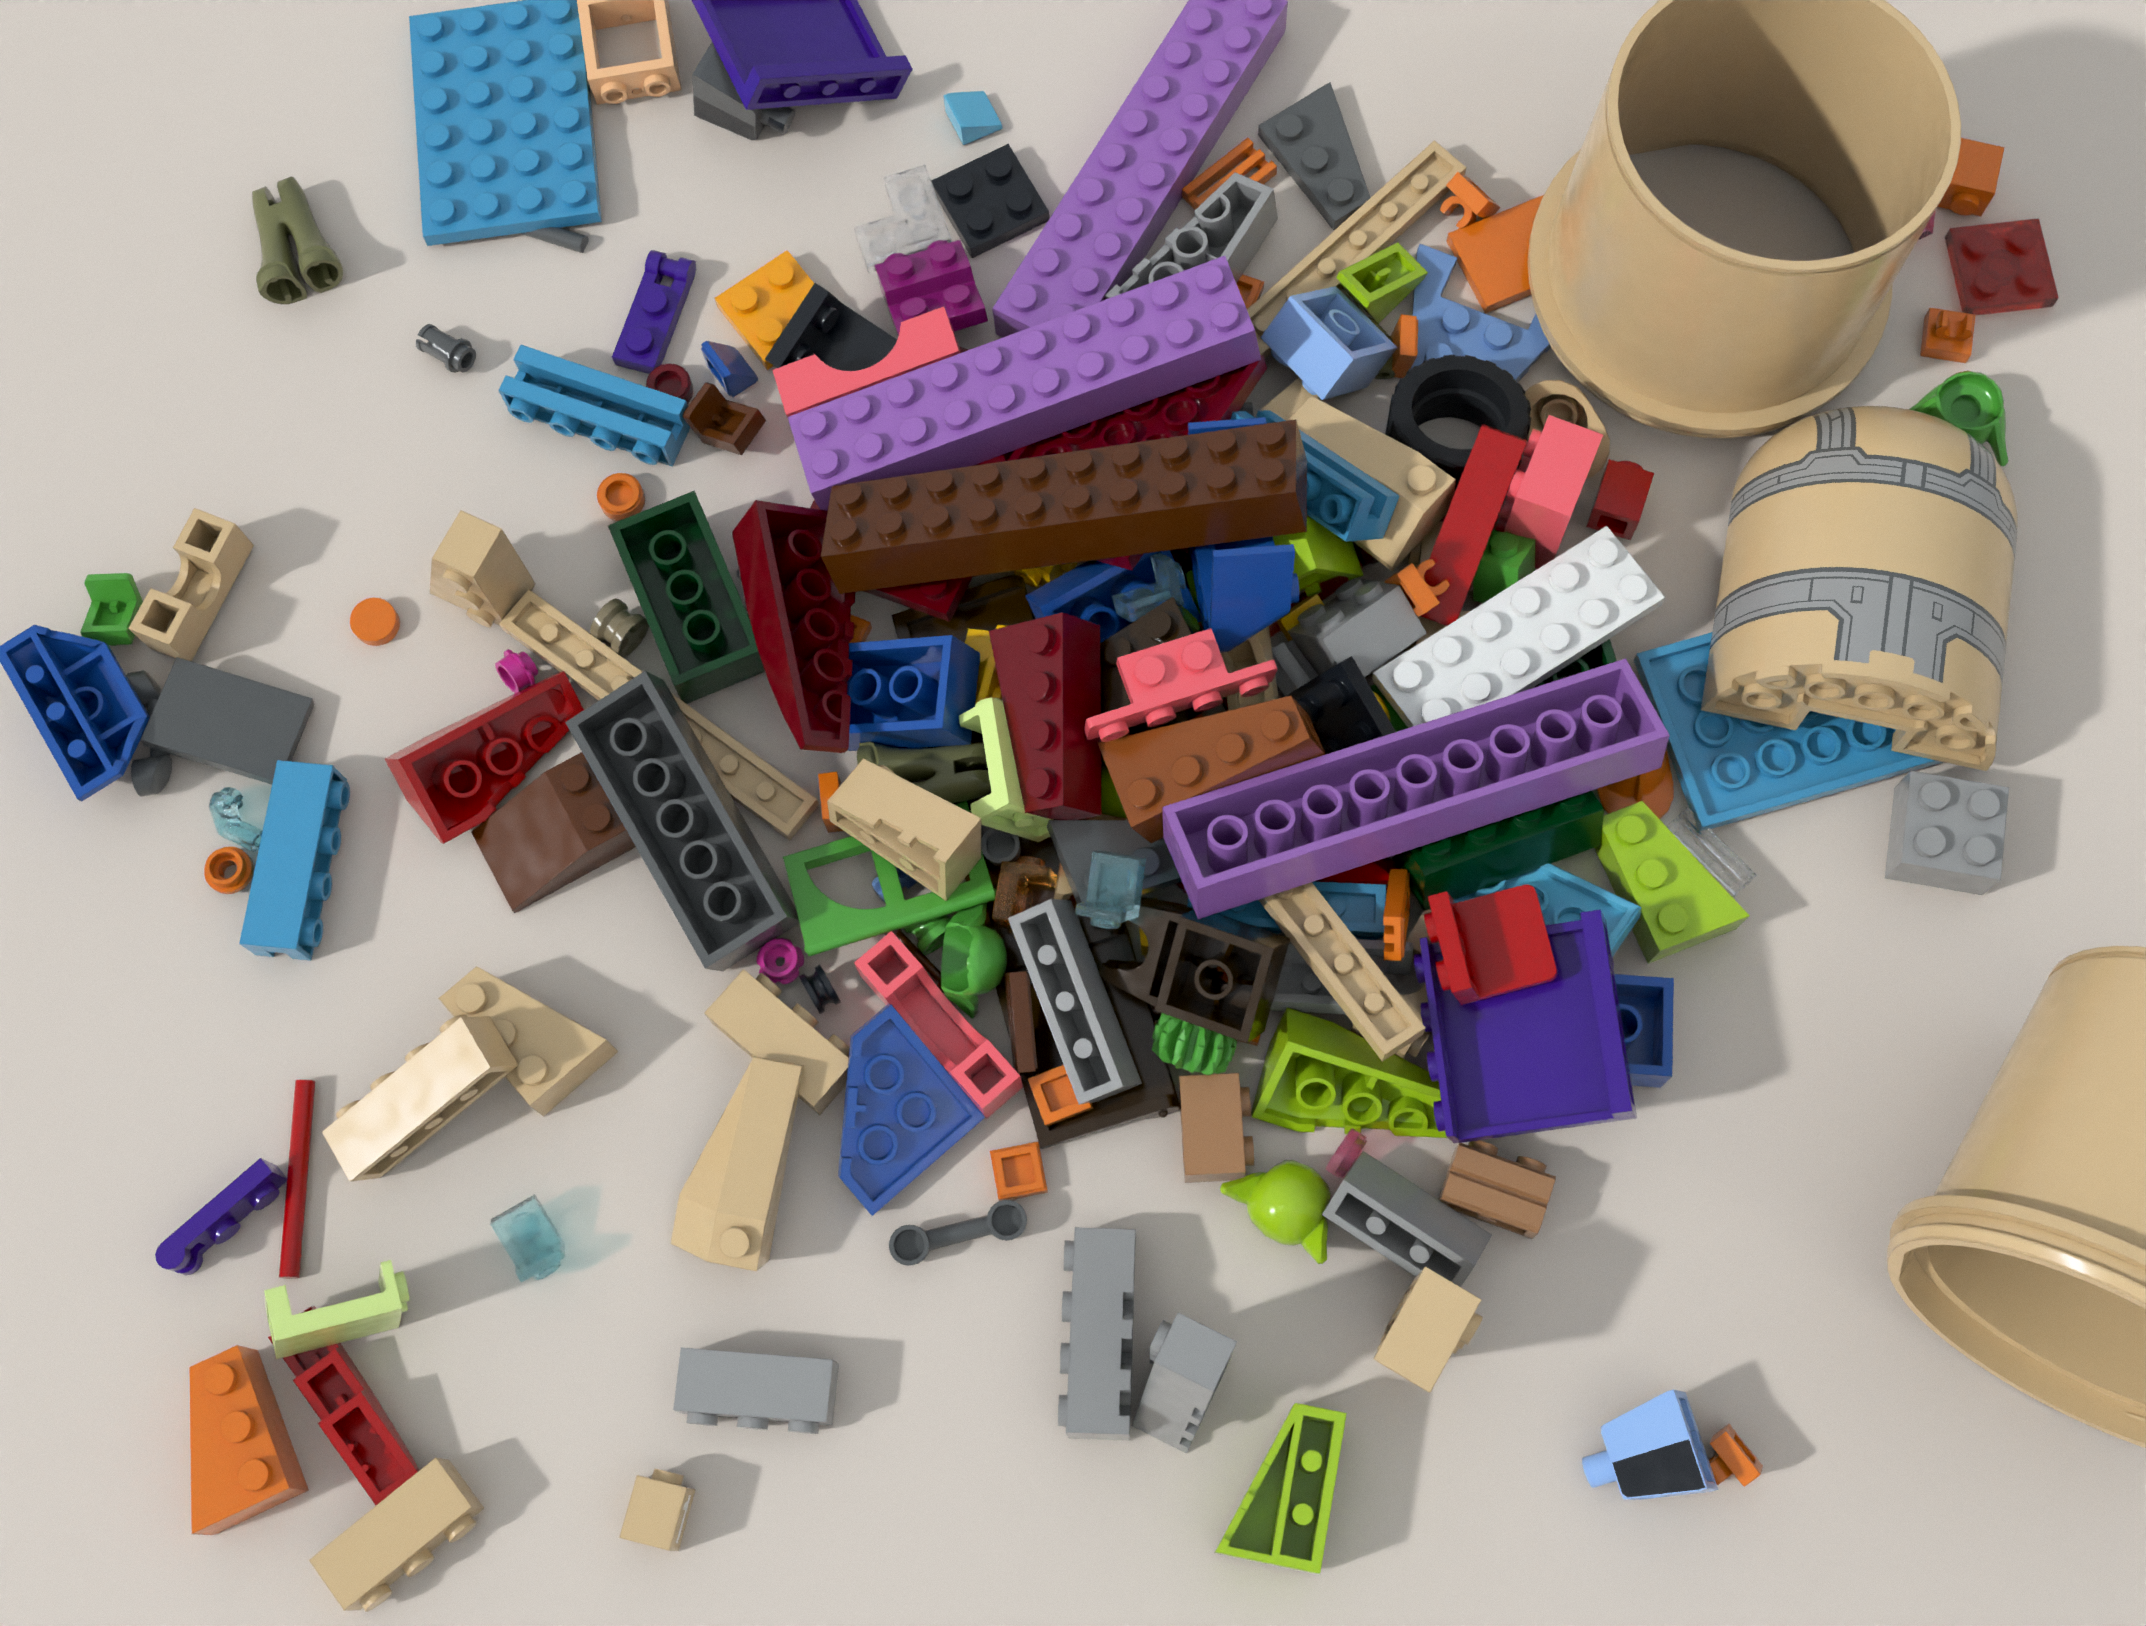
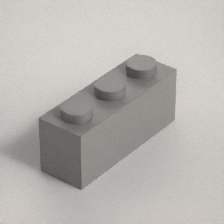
M1364 1151L1348 1172L1322 1214L1415 1277L1426 1266L1459 1287L1462 1286L1475 1267L1492 1236L1486 1230Z
M681 1348L673 1410L687 1414L686 1423L717 1426L719 1416L738 1418V1428L768 1430L769 1421L789 1422V1432L818 1434L819 1425L833 1426L839 1363L833 1359Z

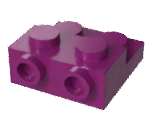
M938 240L931 243L927 250L907 256L903 253H894L888 256L884 263L875 265L881 292L898 336L901 322L943 306L954 332L988 322L984 303L975 284L971 265L960 240L951 243Z

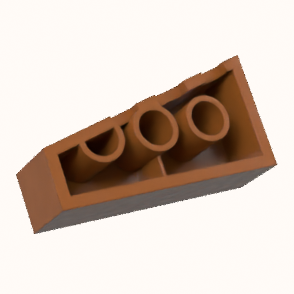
M1292 695L1124 736L1113 741L1098 743L1131 828L1150 843L1163 838L1162 807L1326 755L1308 713Z

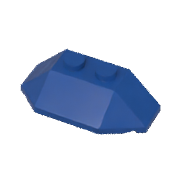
M38 625L31 626L0 645V663L76 798L82 802L121 778L133 757L150 716L109 645L102 641L54 631Z

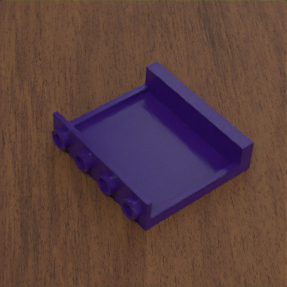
M692 0L746 110L897 99L913 70L906 55L886 56L857 0Z
M1601 909L1580 912L1581 920L1546 925L1558 970L1557 977L1553 981L1463 1005L1455 998L1451 989L1443 991L1436 969V962L1443 960L1440 944H1432L1427 937L1419 938L1421 953L1414 955V966L1418 983L1426 984L1428 1002H1423L1420 1005L1421 1018L1425 1026V1032H1432L1434 1051L1427 1052V1063L1432 1082L1439 1081L1441 1101H1434V1116L1438 1131H1445L1446 1137L1454 1144L1637 1118L1607 922Z

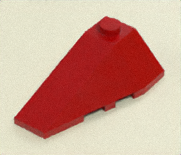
M561 671L422 738L385 758V761L406 800L437 839L444 844L486 821L496 810L495 807L512 788H516L525 779V774L545 753H549L569 731L565 722L584 709L565 672Z

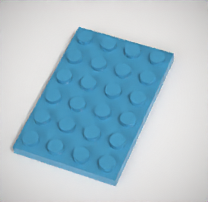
M522 0L409 16L422 233L427 246L526 233L541 228H562L602 222L590 85L587 79L577 0Z
M1712 632L1640 652L1634 658L1644 690L1670 735L1666 748L1698 833L1943 763L1937 760L1891 751L1893 733L1896 731V729L1810 711L1796 730L1702 711L1701 706Z

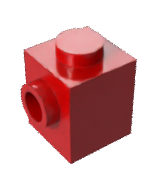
M1609 459L1586 527L1599 531L1607 526L1615 536L1631 540L1639 524L1654 473L1644 470L1642 466L1635 462H1617Z

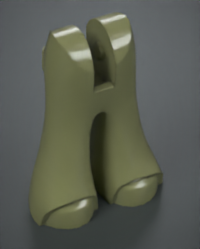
M293 176L277 182L281 202L276 203L266 186L252 191V204L262 253L261 268L256 275L257 287L263 298L277 304H292L307 298V292L290 244L289 236L291 234L298 252L301 275L314 291L323 293L333 289L343 278L341 262L335 251L322 236L312 215L305 193Z
M873 742L859 743L857 764L864 758L876 765H884L897 776L952 804L981 799L992 793L989 773L987 770H981L987 768L984 742H971V745L933 748H896Z

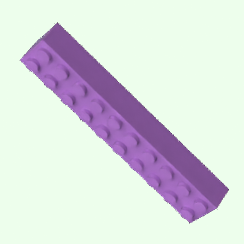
M1189 0L992 308L996 335L1003 338L1106 300L1105 295L1116 284L1121 287L1133 275L1132 269L1145 258L1182 199V188L1193 181L1284 35L1287 19V0Z
M1222 256L789 416L788 420L811 495L820 510L828 511L832 486L973 466L1261 360L1254 326L1226 256Z
M1625 658L1162 807L1163 837L1198 919L1659 769L1662 766L1670 735Z

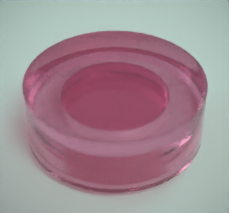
M1351 1128L1325 1170L1339 1179L1341 1177L1344 1178L1366 1145L1367 1137Z

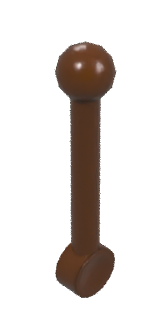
M902 928L892 931L925 970L937 981L938 988L944 994L941 988V972L910 941L902 932Z

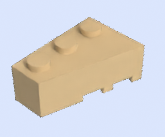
M462 510L458 513L431 561L430 594L467 610L466 615L469 618L489 628L493 623L499 625L528 589L532 591L536 584L503 529Z
M863 758L827 801L830 822L945 901H947L981 859L980 817L897 776L884 765H876Z

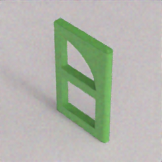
M967 801L955 804L970 812ZM852 836L783 857L805 943L804 951L808 956L996 900L997 891L992 886L982 849L981 859L969 872L970 881L960 883L947 901L933 892L905 900L896 866ZM871 851L886 906L874 909H857L841 905L828 898L816 887L807 870Z

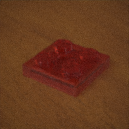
M2039 218L1950 228L1947 232L1945 241L1962 313L1984 315L2053 307L2059 299Z

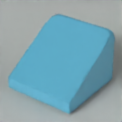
M984 91L955 92L943 95L945 112L963 145L1003 129L1002 123Z

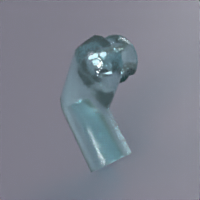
M224 787L220 792H215L210 799L209 810L217 833L221 837L252 852L258 851L263 830L241 820L239 809L243 806V801H241L243 799L242 794L232 787Z

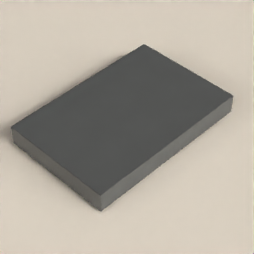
M176 657L140 740L143 746L272 785L277 760H292L315 704L313 698Z

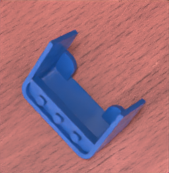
M1265 417L1188 423V435L1267 423ZM1272 536L1188 548L1203 631L1212 628L1220 653L1231 651L1290 612L1291 603L1299 602L1297 573H1293L1295 559L1294 544L1275 546Z

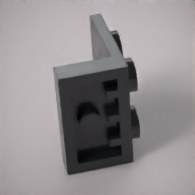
M814 283L765 360L779 368L815 354L821 361L832 368L843 371H857L871 367L884 359L895 346L897 339L841 303L829 291Z

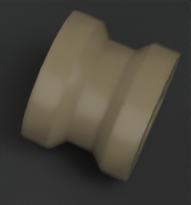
M615 598L606 603L597 613L591 624L590 634L601 642L607 641L611 644L613 651L622 657H626L641 644L646 636L649 624L644 616L641 614H631L628 611L627 604Z

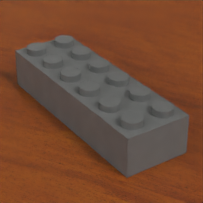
M644 671L565 722L705 969L723 972L763 947L769 941L774 940L799 924L793 902L663 679Z

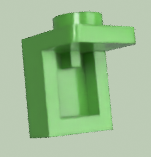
M130 573L87 575L84 584L92 602L80 631L81 636L105 642L110 646L132 644L135 634L128 628L143 603L133 576Z

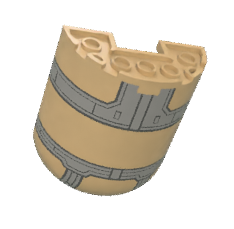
M1854 406L1828 410L1799 420L1767 440L1746 463L1734 486L1701 710L1796 730L1810 711L1896 729L1893 733L1891 751L1987 771L1996 755L2018 528L2017 507L2012 487L2002 467L1992 454L1974 437L1945 420L1914 410L1888 406Z

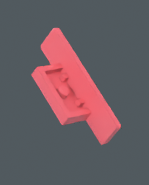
M1212 628L1118 657L1116 665L1131 704L1086 719L1084 728L1087 740H1092L1100 737L1101 742L1113 741L1128 734V728L1145 722H1147L1148 727L1160 726L1175 719L1176 712L1192 707L1195 712L1207 711L1219 706L1223 702L1222 698L1239 692L1241 697L1257 695L1269 688L1268 683L1273 681L1278 670L1275 660H1269L1228 673Z

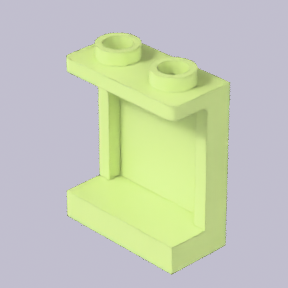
M991 697L978 701L975 707L959 715V723L961 727L981 733L983 736L992 793L970 804L971 813L981 818V825L1040 842L1050 837L1047 824L1049 820L1053 819L1025 813L1003 700Z
M391 1260L380 1262L378 1279L380 1293L295 1315L291 1313L286 1285L264 1290L266 1314L276 1359L399 1328L401 1313L408 1311L407 1302L410 1301L404 1272L394 1273Z

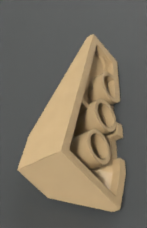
M1311 396L1288 420L1296 419L1299 430L1400 496L1383 539L1354 541L1359 547L1393 571L1447 514L1455 494L1456 480L1419 452Z
M757 1056L753 1057L679 1194L671 1238L672 1245L707 1262L758 1271L769 1261L804 1065Z

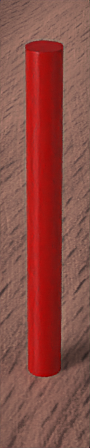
M313 1080L295 1081L279 1278L298 1279L300 1277L315 1081Z

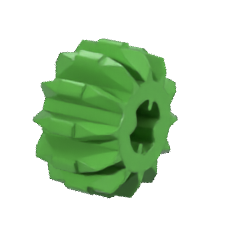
M1161 1013L1158 1022L1155 1024L1152 1036L1154 1039L1152 1051L1163 1062L1173 1064L1176 1069L1182 1068L1191 1073L1201 1072L1205 1075L1225 1072L1229 1062L1232 1061L1237 1046L1236 1039Z

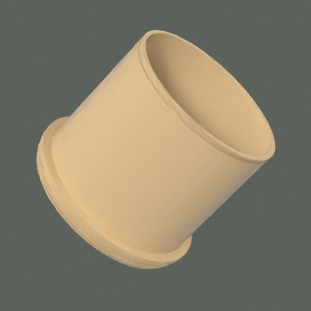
M1885 0L1657 1L1638 20L1623 42L1582 148L1565 163L1553 178L1541 200L1530 234L1527 263L1529 285L1535 312L1550 346L1566 369L1583 387L1617 412L1658 430L1700 438H1736L1773 431L1797 422L1824 407L1840 395L1857 378L1879 344L1889 318L1893 282L1938 204L1941 202L1952 181L1958 163L1961 145L1959 104L1953 83L1934 47L1904 14ZM1684 145H1707L1736 150L1760 158L1789 173L1812 190L1840 222L1855 253L1821 260L1788 261L1764 258L1726 247L1703 236L1673 215L1643 182L1629 155Z
M2108 946L2082 950L2069 955L2051 970L1934 1195L1916 1199L1906 1204L1898 1212L1890 1229V1243L1887 1248V1270L1892 1284L1908 1307L1930 1329L1971 1361L2037 1401L2088 1426L2146 1448V947Z

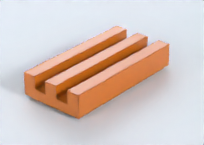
M1247 137L1182 188V198L1196 210L1235 172L1244 176L1257 167L1259 170L1250 179L1265 184L1277 174V165L1272 160L1268 163L1265 160V154L1260 149L1256 151L1253 148L1254 143Z
M1390 869L1383 915V925H1385L1384 960L1402 961L1405 955L1410 916V873H1408V869Z

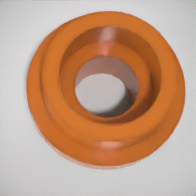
M224 847L214 851L207 858L204 868L205 879L209 886L222 894H233L241 891L249 884L254 873L252 859L246 852L237 847ZM231 865H237L236 873L226 879L224 877L225 870Z

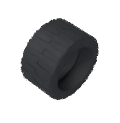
M1443 355L1441 358H1431L1423 361L1419 366H1414L1407 371L1404 378L1399 380L1391 398L1385 435L1419 452L1456 480V491L1472 449H1454L1438 444L1428 438L1418 426L1437 418H1459L1470 421L1479 427L1484 424L1527 440L1532 419L1530 417L1531 406L1521 384L1517 383L1508 371L1497 367L1495 363L1488 360H1480L1475 356Z

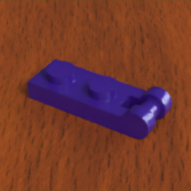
M651 250L645 262L644 275L612 355L615 365L650 374L656 367L662 365L695 277V260L681 257L677 261L667 258L666 253ZM663 276L674 278L671 287L660 285Z
M262 1158L258 1159L158 1246L155 1253L158 1265L183 1275H191L197 1272L203 1262L202 1254L214 1244L224 1243L233 1237L241 1227L239 1222L253 1210H261L271 1204L280 1193L279 1188L287 1182V1177L277 1165Z

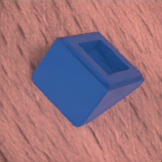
M705 341L701 344V351L707 367L729 396L735 397L758 381L755 372L735 347L711 341Z

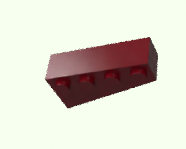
M1062 612L989 631L1025 813L1053 820H1079L1101 816V751L1098 746L1101 740L1100 737L1087 740L1084 732L1086 719L1101 714L1100 625Z

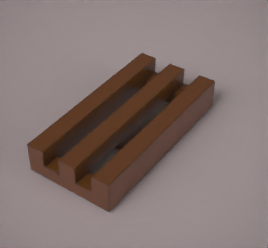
M1026 971L1007 972L1004 976L1013 1068L1018 1073L1033 1072L1038 1067L1029 974Z

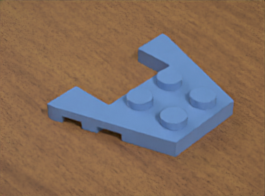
M1419 244L1416 261L1428 274L1413 290L1412 316H1417L1418 351L1417 358L1411 368L1421 365L1425 360L1441 358L1443 355L1475 356L1480 360H1488L1495 363L1497 367L1508 371L1518 383L1528 373L1529 368L1536 360L1551 348L1542 331L1537 315L1535 314L1529 329H1524L1443 298V292L1456 266L1457 257Z

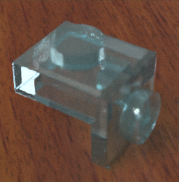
M1162 553L1151 555L1150 558L1156 582L1112 596L1117 615L1129 622H1133L1171 597H1174L1183 606L1184 601L1181 590L1186 588V582L1178 562H1174L1172 558Z
M1103 850L1093 851L1087 900L1076 904L1075 914L1091 917V925L1108 929H1118L1122 922L1138 918L1146 858Z
M535 1194L491 1219L490 1225L515 1264V1274L520 1282L532 1276L535 1280L543 1279L561 1266L560 1260L565 1257V1243Z

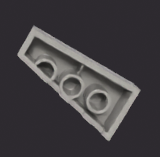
M1235 172L1194 211L1195 216L1182 229L1176 227L1165 238V245L1149 260L1144 258L1132 269L1133 275L1121 287L1116 284L1105 295V298L1117 296L1222 256H1226L1237 284L1278 220L1274 189Z
M1075 1227L1074 1241L1065 1240L1064 1271H1073L1072 1291H1063L1062 1322L1071 1323L1070 1343H1061L1060 1374H1068L1067 1395H1059L1058 1426H1066V1434L1071 1439L1130 1441L1136 1229Z
M1177 1313L1172 1324L1163 1320L1149 1348V1363L1153 1367L1132 1426L1187 1453L1231 1360L1237 1341L1180 1313Z

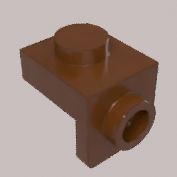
M708 382L704 383L683 413V418L702 443L738 455H743L766 422V419L758 409L726 400L718 388Z

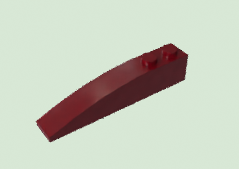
M755 500L732 531L747 611L769 684L783 717L801 750L845 753L849 749L851 697L847 695V682L852 676L853 660L849 659V642L854 638V622L850 621L851 606L855 603L856 592L839 594L821 558L828 511Z

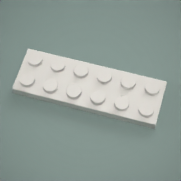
M1605 526L1373 672L1372 681L1406 726L1410 728L1535 687L1662 606L1665 596L1612 531Z

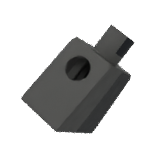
M711 42L692 74L694 116L750 140L758 139L765 125L785 134L792 124L795 110L790 107L746 110L713 42Z

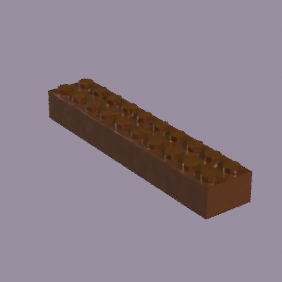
M1295 419L836 485L831 487L821 558L839 594L1307 532V458L1297 420Z

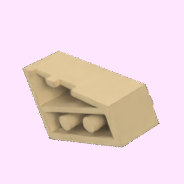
M477 966L438 998L454 1017L465 1014L467 1017L490 1016L519 1065L505 1076L506 1079L529 1106L543 1117L619 1052L605 1038Z
M1425 1266L1408 1286L1385 1327L1374 1360L1430 1393L1451 1354H1456L1458 1349H1462L1465 1344L1468 1345L1478 1329L1483 1317L1475 1313L1482 1299Z

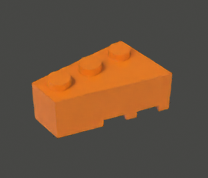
M236 1345L189 1367L192 1534L216 1535L309 1491L258 1350Z

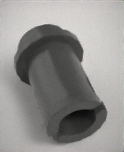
M432 324L425 325L419 331L418 336L423 337L429 342L426 343L416 339L417 349L445 363V367L450 372L464 373L474 364L476 351L472 348L470 341L463 338L455 339Z

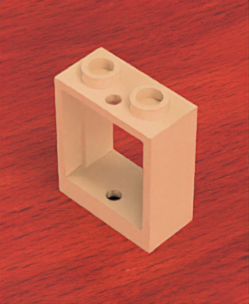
M577 0L587 79L597 105L604 103L618 104L627 99L645 96L659 97L669 92L682 90L668 0ZM652 20L657 21L662 58L600 68L595 30Z

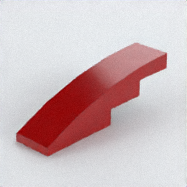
M1484 424L1481 425L1429 558L1433 559L1435 565L1426 570L1424 574V580L1429 586L1435 587L1445 580L1450 585L1444 593L1436 596L1440 603L1421 615V617L1445 626L1459 618L1528 440Z
M311 1306V1307H309L308 1309H306L304 1312L311 1311V1310H315L316 1307H315V1306ZM269 1336L268 1338H269V1340L271 1341V1343L273 1344V1342H272V1337ZM341 1343L283 1358L296 1377L293 1379V1382L321 1421L318 1425L375 1505L379 1504L419 1471L392 1422Z

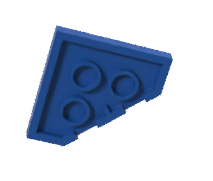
M889 1003L850 1037L838 1177L872 1216L985 1118L972 1100Z

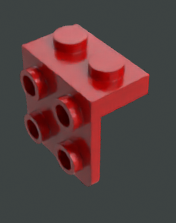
M1524 884L1458 903L1454 902L1448 891L1428 896L1431 912L1424 914V921L1431 943L1439 942L1443 960L1436 962L1439 981L1443 991L1451 989L1452 994L1461 1005L1548 983L1557 977L1558 970L1538 894L1533 886Z

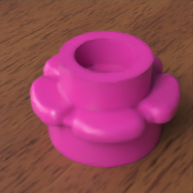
M508 649L504 651V658L495 663L500 678L512 692L517 693L535 684L534 677L538 675V669L525 652L521 651L517 654Z
M777 938L769 941L757 954L756 962L760 965L759 974H764L773 983L780 982L785 985L793 982L800 974L799 968L804 965L802 950L797 946L794 947L792 941L786 938ZM778 958L785 959V963L782 966L776 965Z

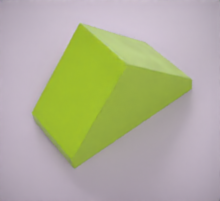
M1397 242L1339 271L1336 278L1347 293L1379 324L1425 279L1428 272Z

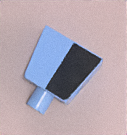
M1674 1389L1667 1391L1601 1426V1434L1607 1450L1582 1458L1584 1473L1590 1486L1595 1488L1617 1481L1624 1500H1643L1718 1490L1686 1392Z

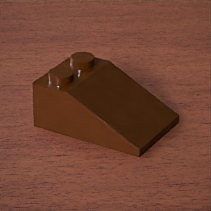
M582 752L545 771L486 821L471 831L514 913L636 847Z

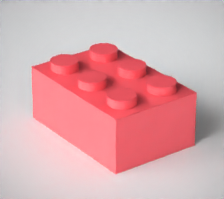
M1548 415L1542 431L1533 429L1522 461L1510 484L1506 495L1507 498L1495 529L1535 539V568L1537 569L1555 558L1603 437L1601 433Z

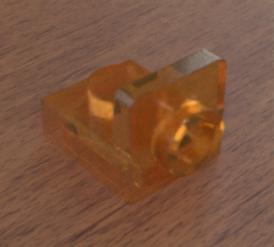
M1019 856L1017 857V863L1001 862L992 919L999 926L1012 929L1008 918L1032 908L1033 891L1031 888H1028L1029 883L1056 886L1057 875L1050 867H1046V861L1035 857Z

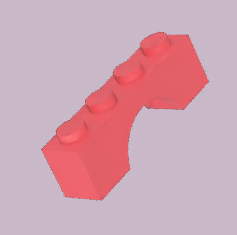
M943 306L901 322L895 346L884 359L871 367L857 371L838 370L828 366L814 354L772 371L786 416L789 417L962 352Z
M892 931L854 962L860 977L885 1005L889 1003L895 1008L982 1112L985 1119L989 1118L1023 1088L1021 1076L994 1045L973 1028L934 983L921 963Z

